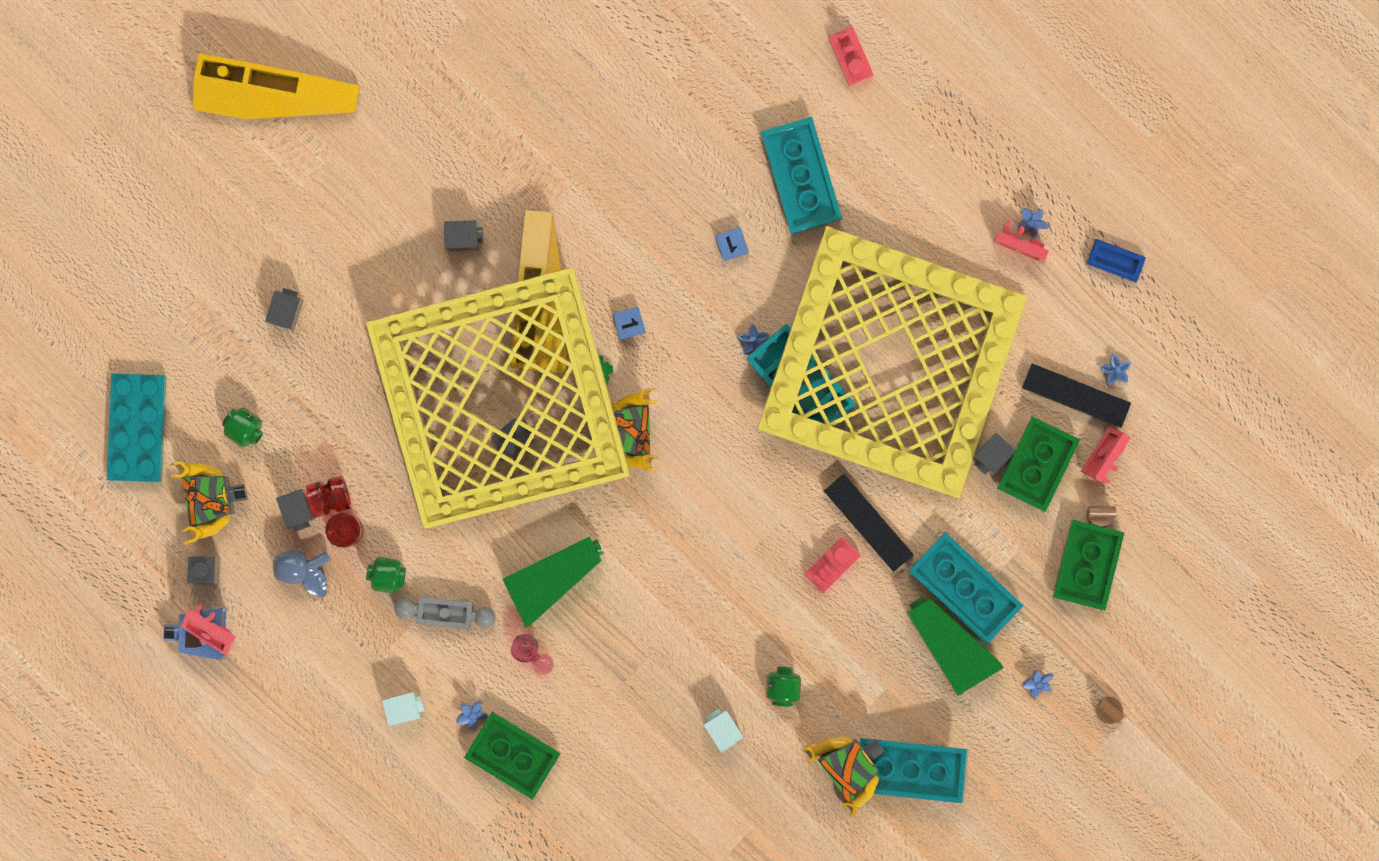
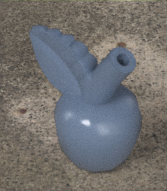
M286 551L275 556L273 560V573L276 580L288 584L302 582L306 590L311 594L324 597L327 593V579L318 567L331 560L326 551L310 560H306L305 554L301 551Z

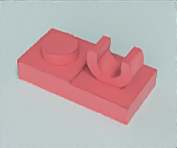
M853 26L828 36L848 86L873 77L874 74Z
M1009 220L1004 224L1003 232L999 231L996 234L993 243L1041 263L1045 261L1049 250L1044 249L1045 244L1040 241L1030 239L1028 242L1017 239L1024 233V227L1020 226L1018 233L1013 234L1009 231L1011 224Z
M1108 427L1081 469V472L1099 482L1110 483V480L1106 478V474L1109 469L1117 472L1118 468L1113 463L1125 450L1130 437L1121 431Z
M841 537L804 575L824 593L861 555Z
M198 605L195 611L189 609L184 616L181 628L227 656L236 639L232 632L224 626L212 623L215 617L214 612L209 617H202L200 613L203 605Z

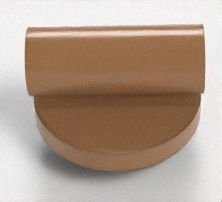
M1096 501L1088 506L1087 519L1093 525L1106 527L1116 517V507L1110 506L1106 502Z
M1105 697L1097 704L1096 714L1104 723H1119L1125 716L1121 702L1114 697Z

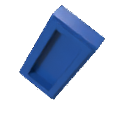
M1095 239L1086 265L1137 283L1146 257Z

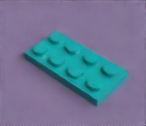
M809 117L761 131L790 234L842 220L813 118Z
M111 373L107 480L162 482L166 399L165 375Z
M946 532L908 570L986 645L1024 606Z
M860 738V745L864 748L875 739ZM877 740L885 752L873 761L879 769L877 773L879 781L874 794L964 803L968 749Z

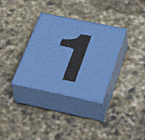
M741 227L715 236L723 261L749 253Z
M639 307L613 314L620 340L646 333Z

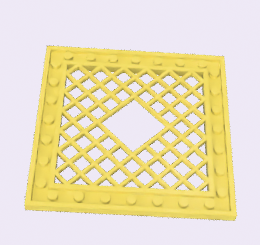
M826 226L757 430L960 499L1027 296ZM842 262L852 264L840 270ZM858 267L875 272L876 274L864 279ZM854 268L860 282L847 288L841 274ZM884 276L901 283L889 288ZM879 277L885 291L872 296L866 283ZM838 278L843 290L832 295ZM862 285L868 299L855 305L849 291ZM909 285L926 291L914 297ZM904 286L910 299L897 305L891 291ZM845 293L851 307L839 313L832 299ZM933 293L952 300L939 306ZM887 294L893 308L880 313L874 300ZM929 294L935 308L922 314L916 300ZM870 302L877 316L863 321L857 308ZM959 302L976 309L964 314ZM912 303L918 316L905 322L900 308ZM954 303L960 317L947 323L941 309ZM828 304H830L834 316L823 320ZM854 311L860 324L847 330L840 316ZM895 311L901 325L889 330L883 316ZM937 311L943 325L931 331L924 317ZM984 311L992 313L989 322ZM979 312L985 326L972 331L966 318ZM837 319L843 332L830 338L824 324ZM879 319L885 333L872 339L866 325ZM921 320L926 334L914 339L908 325ZM962 320L968 334L955 339L949 326ZM862 327L868 341L855 347L849 333ZM904 328L926 376L880 398L857 350ZM821 329L826 341L815 345L819 330ZM946 329L952 342L939 348L933 334ZM986 329L980 347L975 337V334ZM845 336L851 349L838 355L832 341ZM929 337L935 350L922 356L916 342ZM970 337L976 351L964 356L958 343ZM828 344L834 358L821 363L815 350ZM954 346L960 359L947 365L941 351ZM853 353L859 367L846 372L841 358ZM812 354L818 366L806 371ZM937 354L943 367L930 373L924 360ZM978 354L973 371L971 372L966 360ZM836 361L842 375L829 380L823 367ZM962 362L968 376L955 382L949 368ZM820 369L826 383L813 389L806 375ZM862 370L868 383L855 389L849 375ZM945 371L951 384L939 390L933 376ZM845 378L851 392L838 398L832 384ZM928 379L934 393L922 398L916 385ZM804 380L809 391L797 397ZM969 380L963 398L957 385ZM828 386L834 400L821 406L815 392ZM870 387L876 400L863 406L857 393ZM912 387L918 401L905 407L899 393ZM954 388L959 401L947 407L941 393ZM811 395L817 408L804 414L798 401ZM853 395L859 409L846 415L840 401ZM895 395L901 409L888 415L882 401ZM937 396L943 409L930 415L924 402ZM836 403L843 417L829 423L823 409ZM794 404L800 415L792 413ZM878 404L884 418L871 423L865 410ZM920 404L926 418L913 424L907 410ZM961 405L956 422H954L949 410ZM819 412L825 424L807 417ZM861 412L867 426L854 431L848 418ZM903 413L909 426L896 432L891 418ZM945 413L951 426L938 432L932 419ZM845 421L850 433L832 426ZM887 421L892 435L879 440L874 426ZM928 421L934 435L921 440L915 427ZM870 429L875 441L858 436V434ZM912 430L918 443L905 449L899 435ZM952 431L946 448L941 436ZM895 438L900 450L883 443ZM936 438L943 452L930 457L924 444ZM920 446L925 458L907 452ZM944 456L941 464L933 462L934 460Z
M574 267L366 322L424 529L631 475ZM554 301L556 309L545 303ZM538 305L532 317L520 311L521 309ZM542 307L555 314L548 327L535 320ZM512 312L506 324L494 318V316ZM516 314L529 321L522 334L509 327ZM558 317L563 336L552 330ZM486 319L480 331L468 325V323ZM490 321L503 328L497 340L483 333ZM532 324L545 330L539 343L526 336ZM460 326L454 338L441 331ZM464 328L477 335L471 347L458 341ZM506 331L519 337L513 350L500 343ZM434 333L428 344L416 338ZM549 333L562 340L555 353L542 346ZM438 335L451 341L445 354L432 347ZM481 337L494 344L487 357L474 350ZM409 339L403 349L401 341ZM523 340L536 347L530 359L517 353ZM412 342L425 348L419 361L406 354ZM565 343L570 361L559 356ZM455 344L468 351L462 363L448 357ZM497 347L510 354L504 366L491 360ZM539 350L552 356L546 369L533 362ZM429 351L442 358L436 370L423 364ZM471 354L484 361L478 373L465 366ZM513 357L526 363L520 376L507 369ZM406 359L416 364L411 375ZM556 359L569 366L563 379L549 372ZM445 361L458 367L452 380L439 373ZM488 363L534 390L509 435L463 409ZM530 366L543 373L537 385L524 379ZM420 367L433 374L426 387L413 380ZM572 369L576 379L577 387L566 382ZM462 370L475 377L469 389L456 383ZM546 376L560 383L553 395L540 388ZM436 377L449 384L443 396L430 389ZM563 385L576 392L570 405L556 398ZM414 386L423 390V393L418 401L414 390ZM452 387L465 393L459 406L446 399ZM537 392L550 399L544 412L531 405ZM427 393L440 400L434 412L421 406ZM579 396L581 397L585 414L573 407ZM554 402L567 409L561 421L547 414ZM443 403L456 409L450 422L437 415ZM528 409L541 415L535 428L521 421ZM421 411L431 417L426 426H424ZM570 411L583 418L577 431L564 424ZM460 412L473 419L467 431L453 425ZM544 418L558 425L551 438L538 431ZM434 419L447 426L441 439L428 432ZM476 422L489 429L483 441L470 434ZM586 422L588 423L592 440L580 433ZM518 425L532 432L525 444L512 437ZM561 428L574 435L568 447L554 440ZM450 429L464 436L457 448L444 441ZM493 432L506 439L499 451L486 444ZM535 434L548 441L542 454L528 447ZM428 437L438 442L433 453ZM577 437L590 444L584 457L571 450ZM467 438L480 445L474 458L461 451ZM509 441L522 448L516 461L503 454ZM551 444L565 451L558 463L545 456ZM441 445L454 452L448 464L435 457ZM483 448L497 455L490 467L477 460ZM593 448H595L596 456L588 458ZM526 451L539 458L532 470L519 463ZM568 454L579 459V461L563 464ZM458 455L471 462L464 474L451 467ZM500 457L513 464L507 477L494 470ZM542 460L553 466L552 468L537 471ZM435 463L445 468L440 479ZM474 464L487 471L481 483L468 476ZM516 467L528 473L511 478ZM448 471L462 478L455 490L442 483ZM490 474L502 480L485 485ZM465 480L476 486L471 489L459 491ZM442 488L451 494L444 495Z

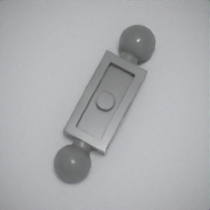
M419 597L418 605L414 604L409 598H401L394 606L395 614L401 619H409L413 615H417L416 624L470 630L471 621L481 628H489L496 619L494 611L489 607H481L477 611H473L472 602Z

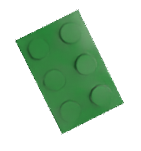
M1031 416L1015 449L1016 452L1012 455L996 489L1046 512L1080 439Z
M1071 519L1052 598L1105 611L1125 532Z
M492 711L464 758L533 800L561 753Z

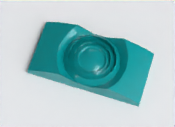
M787 323L746 358L770 388L791 329ZM812 354L806 371L818 366ZM823 367L829 380L834 379L826 368ZM820 369L806 375L813 389L826 383ZM804 380L797 397L809 391ZM838 382L832 384L838 398L847 394ZM828 386L815 392L821 406L834 400ZM811 395L798 401L804 414L817 408ZM850 397L840 401L845 413L856 405ZM836 403L823 409L829 423L843 417ZM794 404L792 413L800 415ZM819 412L807 417L825 424Z

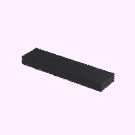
M1033 363L1029 367L1021 388L1119 428H1122L1131 402Z
M842 474L824 490V493L893 572L914 555L845 474Z

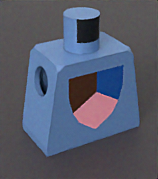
M227 608L201 611L200 615L205 618L214 612L215 617L212 623L226 627ZM180 614L179 625L164 626V641H179L178 650L180 653L216 660L225 659L224 654L181 628L185 614Z

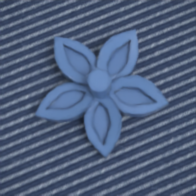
M1027 208L1022 209L1024 219H1022L1018 227L1029 228L1033 238L1037 235L1039 228L1049 229L1050 226L1047 222L1041 220L1044 215L1043 209L1037 210L1035 213Z
M752 324L748 330L749 335H738L739 340L746 343L744 355L751 353L753 349L756 350L761 346L762 342L767 340L769 334L765 332L758 333L757 328Z
M1112 354L1110 358L1111 365L1106 364L1099 367L1101 371L1108 374L1106 379L1107 385L1115 383L1117 379L1120 382L1128 383V376L1123 371H1126L1131 363L1125 361L1119 364L1118 357Z
M1034 670L1032 678L1026 679L1022 685L1030 690L1034 698L1041 693V690L1052 692L1050 684L1047 682L1054 675L1053 673H1048L1041 676L1038 670Z
M479 700L472 707L469 704H461L463 713L458 716L457 724L464 725L468 723L470 728L474 730L478 724L477 719L488 718L484 711H480L482 702Z

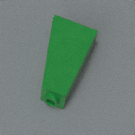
M587 537L502 579L525 627L532 625L602 561L600 555L604 554L597 539L592 541L591 537Z
M920 597L908 605L910 610L906 612L907 616L957 696L1004 668L1001 662L931 599L928 598L924 601Z

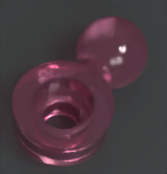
M528 634L516 636L511 646L512 656L519 662L527 663L532 661L533 669L539 675L549 674L554 667L553 659L547 654L538 653L539 644L537 640Z

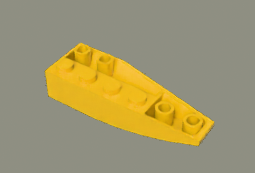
M199 53L194 75L193 110L245 120L356 113L360 86L296 71Z
M525 211L518 281L561 270L552 212ZM554 301L545 303L556 309ZM538 305L524 308L520 311L532 317ZM542 307L535 320L548 327L555 314ZM516 314L514 317V329L522 334L529 321ZM558 317L552 330L563 336ZM532 324L526 336L539 343L545 330ZM549 333L542 346L555 353L562 340ZM514 334L512 340V350L514 349L517 341L519 340V337H517ZM523 340L517 353L530 359L536 347ZM566 343L559 354L564 359H567ZM539 350L533 362L546 369L552 356ZM513 357L510 363L512 370L523 371L526 363L516 357ZM556 359L549 372L565 374L566 365ZM531 366L528 371L540 372Z

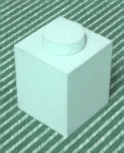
M416 691L382 700L388 726L419 719L422 717L421 712L425 711L422 696H417Z
M718 708L706 716L708 721L704 723V726L720 752L744 738L727 710L721 712Z

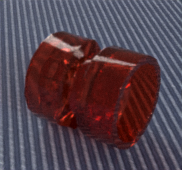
M343 476L330 478L326 484L319 481L306 485V494L314 518L329 515L332 509L335 512L351 509L350 496Z
M338 513L328 520L325 533L331 544L337 547L350 548L361 541L364 535V527L357 516L349 513Z

